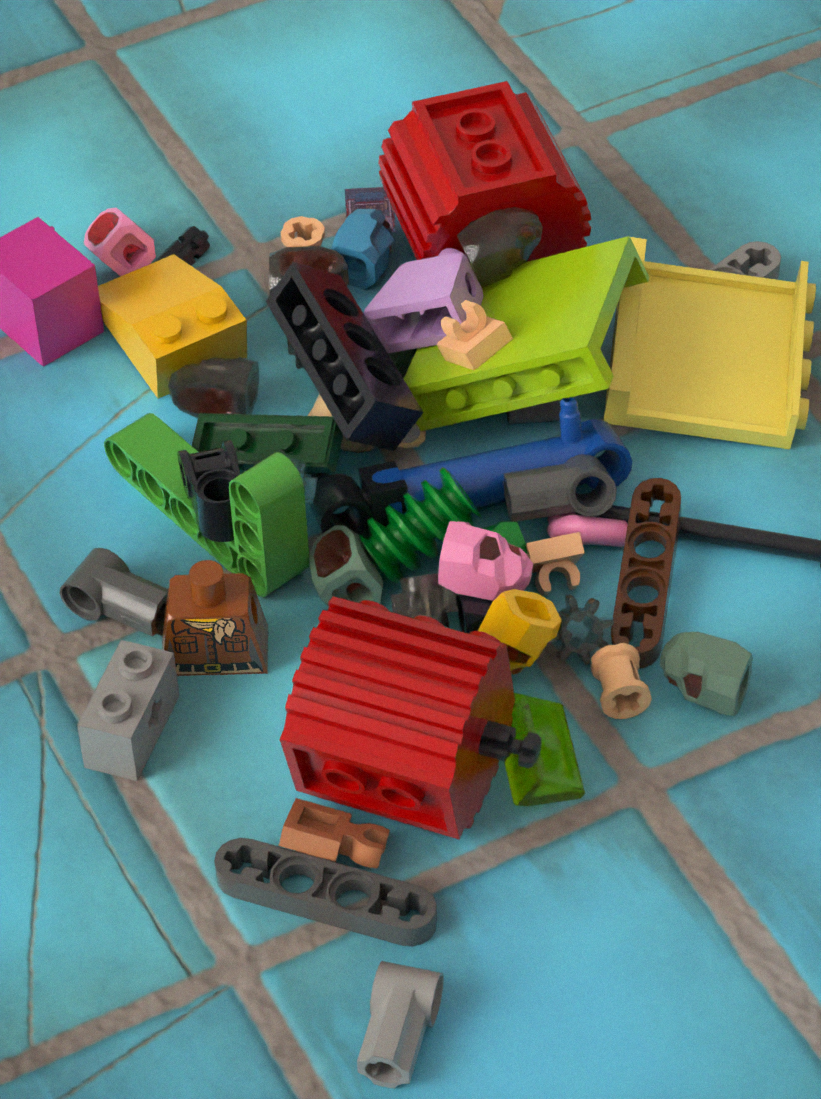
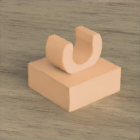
M465 300L461 305L466 312L467 319L460 324L458 320L445 316L441 320V327L447 336L439 341L437 346L445 361L475 371L513 338L505 322L487 317L482 306Z
M580 532L526 543L528 558L533 563L532 573L538 572L535 580L536 588L542 596L548 595L551 592L549 573L553 571H558L565 575L569 590L577 588L580 583V572L575 564L585 553Z

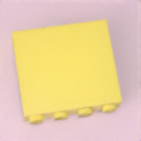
M630 237L650 278L646 283L623 288L616 306L609 366L614 377L606 392L603 421L613 425L791 449L795 430H805L809 411V399L800 398L801 390L807 391L812 363L810 359H803V351H810L814 321L805 320V313H812L816 293V284L807 283L809 262L801 261L796 282L647 262L645 261L647 239Z

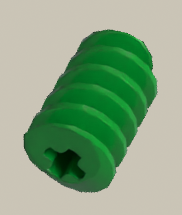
M444 467L439 470L443 487L438 489L424 480L421 482L425 497L423 501L420 502L408 492L405 493L403 498L407 512L402 514L388 505L385 507L389 524L383 526L371 517L367 520L371 537L366 539L359 535L374 561L388 579L394 583H399L403 580L400 563L412 571L421 568L418 550L430 558L438 556L435 538L437 537L441 541L444 540L450 521L468 522L474 526L471 513L473 512L481 517L463 487L451 472Z

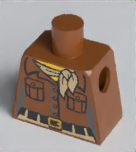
M203 560L195 563L190 568L189 575H175L170 578L163 626L162 650L174 653L177 676L268 674V624L250 576L244 573L224 574L223 568L219 563L212 560Z

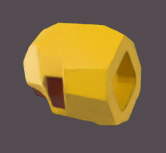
M512 589L502 592L492 602L478 631L488 633L498 639L500 643L507 645L511 674L515 675L520 673L524 667H531L547 643L557 637L562 620L552 601L538 593Z

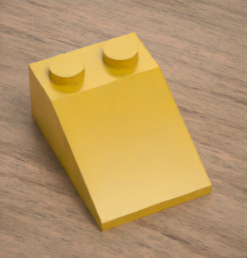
M174 254L98 286L104 324L158 399L247 360L246 318L222 286Z

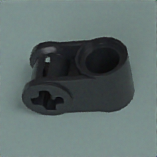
M223 441L220 448L189 454L186 449L178 451L177 457L183 487L187 498L191 500L201 533L211 541L230 542L234 540L229 482L241 473L232 441Z

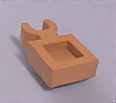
M296 798L283 825L279 846L336 862L338 855L342 854L349 856L351 860L359 865L378 868L381 855L386 848L390 830L376 824L365 823L358 825L351 823V813Z

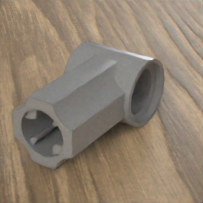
M386 961L380 962L371 993V1018L357 1060L358 1073L369 1078L374 1085L395 1089L400 1084H410L426 1027H433L438 1015L443 991V973Z

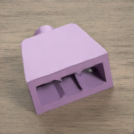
M446 248L436 257L410 261L399 266L368 304L363 313L387 353L437 345L439 341L447 336L441 327V320L445 316L458 320L460 324L467 319L466 312L461 305L462 302L467 300L481 306L483 290L467 256L459 250Z

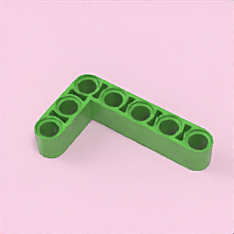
M147 413L104 441L105 453L114 469L231 573H244L250 576L258 596H267L309 568L304 485L299 471L287 456L275 452L229 482L234 540L230 542H216L209 540L201 533L191 500L186 496L181 479L177 452L186 449L189 454L197 453L198 451L152 413Z

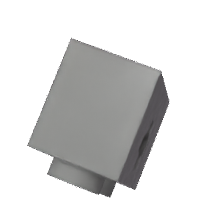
M124 640L119 642L77 724L84 768L138 781L179 698L173 652Z

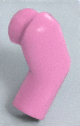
M575 512L549 516L547 519L549 524L547 533L550 538L580 532L583 545L594 544L624 547L628 526L625 520L576 515Z

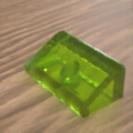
M514 693L515 702L511 727L516 728V739L523 741L529 732L535 733L542 738L540 756L532 768L519 766V755L513 753L504 762L513 803L516 806H534L581 799L585 791L563 704Z

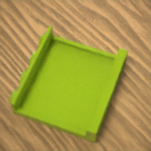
M630 236L477 274L476 277L483 290L481 306L485 310L486 316L505 322L513 339L475 371L445 361L437 345L417 348L404 381L424 412L416 422L420 431L609 389L614 375L600 350L623 288L646 283L650 278Z

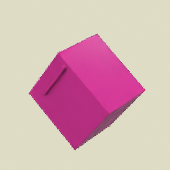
M36 217L0 237V329L44 367L103 333L104 326L95 265L61 237L53 226L47 225L42 219Z

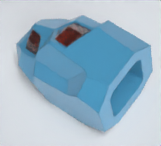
M356 209L346 218L336 233L330 250L331 271L334 274L340 275L345 284L365 290L376 283L387 269L388 257L392 252L394 239L390 234V224L385 220V215L381 210Z

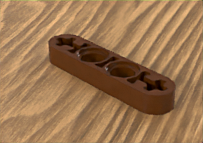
M650 478L642 481L633 492L611 626L612 645L620 643L629 644L633 638L634 621L643 623L644 639L641 640L640 646L635 647L640 657L639 669L652 665L659 658L662 651L681 522L680 490L676 484L663 478ZM654 500L664 501L660 509L659 523L650 522V507H652ZM655 541L662 544L665 551L655 558H646L639 555L635 549L640 543ZM645 585L654 588L658 592V597L649 603L634 602L628 596L633 588Z

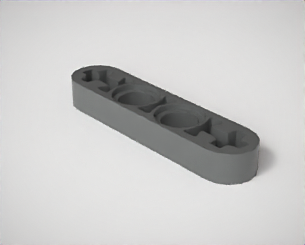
M249 838L229 840L216 852L214 863L218 887L225 894L233 898L402 946L412 947L421 945L431 939L436 932L437 905L435 898L427 889L421 886ZM244 862L252 864V868L245 867L241 874L232 872V869H239ZM297 874L305 875L314 882L308 890L301 893L288 892L281 886L286 878ZM270 876V882L264 883L263 877L269 879ZM351 890L362 891L370 898L366 905L357 909L345 908L337 902L341 894ZM381 900H386L388 906L383 905L382 915H379ZM410 909L417 910L420 915H413L410 922L400 920V916H406Z

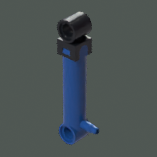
M574 397L562 398L560 401L561 411L559 413L561 436L402 470L398 469L395 461L358 468L360 487L350 476L331 474L323 477L313 486L310 492L309 504L322 534L335 525L346 526L358 535L366 537L370 532L367 520L371 517L383 526L389 524L385 507L388 505L402 514L407 512L403 498L405 493L408 492L420 502L423 501L425 497L421 482L424 480L438 489L443 487L439 473L442 467L451 472L468 494L475 507L478 508L505 502L503 473L564 464L576 455L586 454L594 457L597 453L605 450L597 459L604 465L617 487L627 479L631 472L632 458L630 452L608 422L600 419H589L581 423L577 399ZM593 476L584 478L577 486L588 484L591 488L595 489L599 478ZM349 506L345 511L333 514L338 508Z

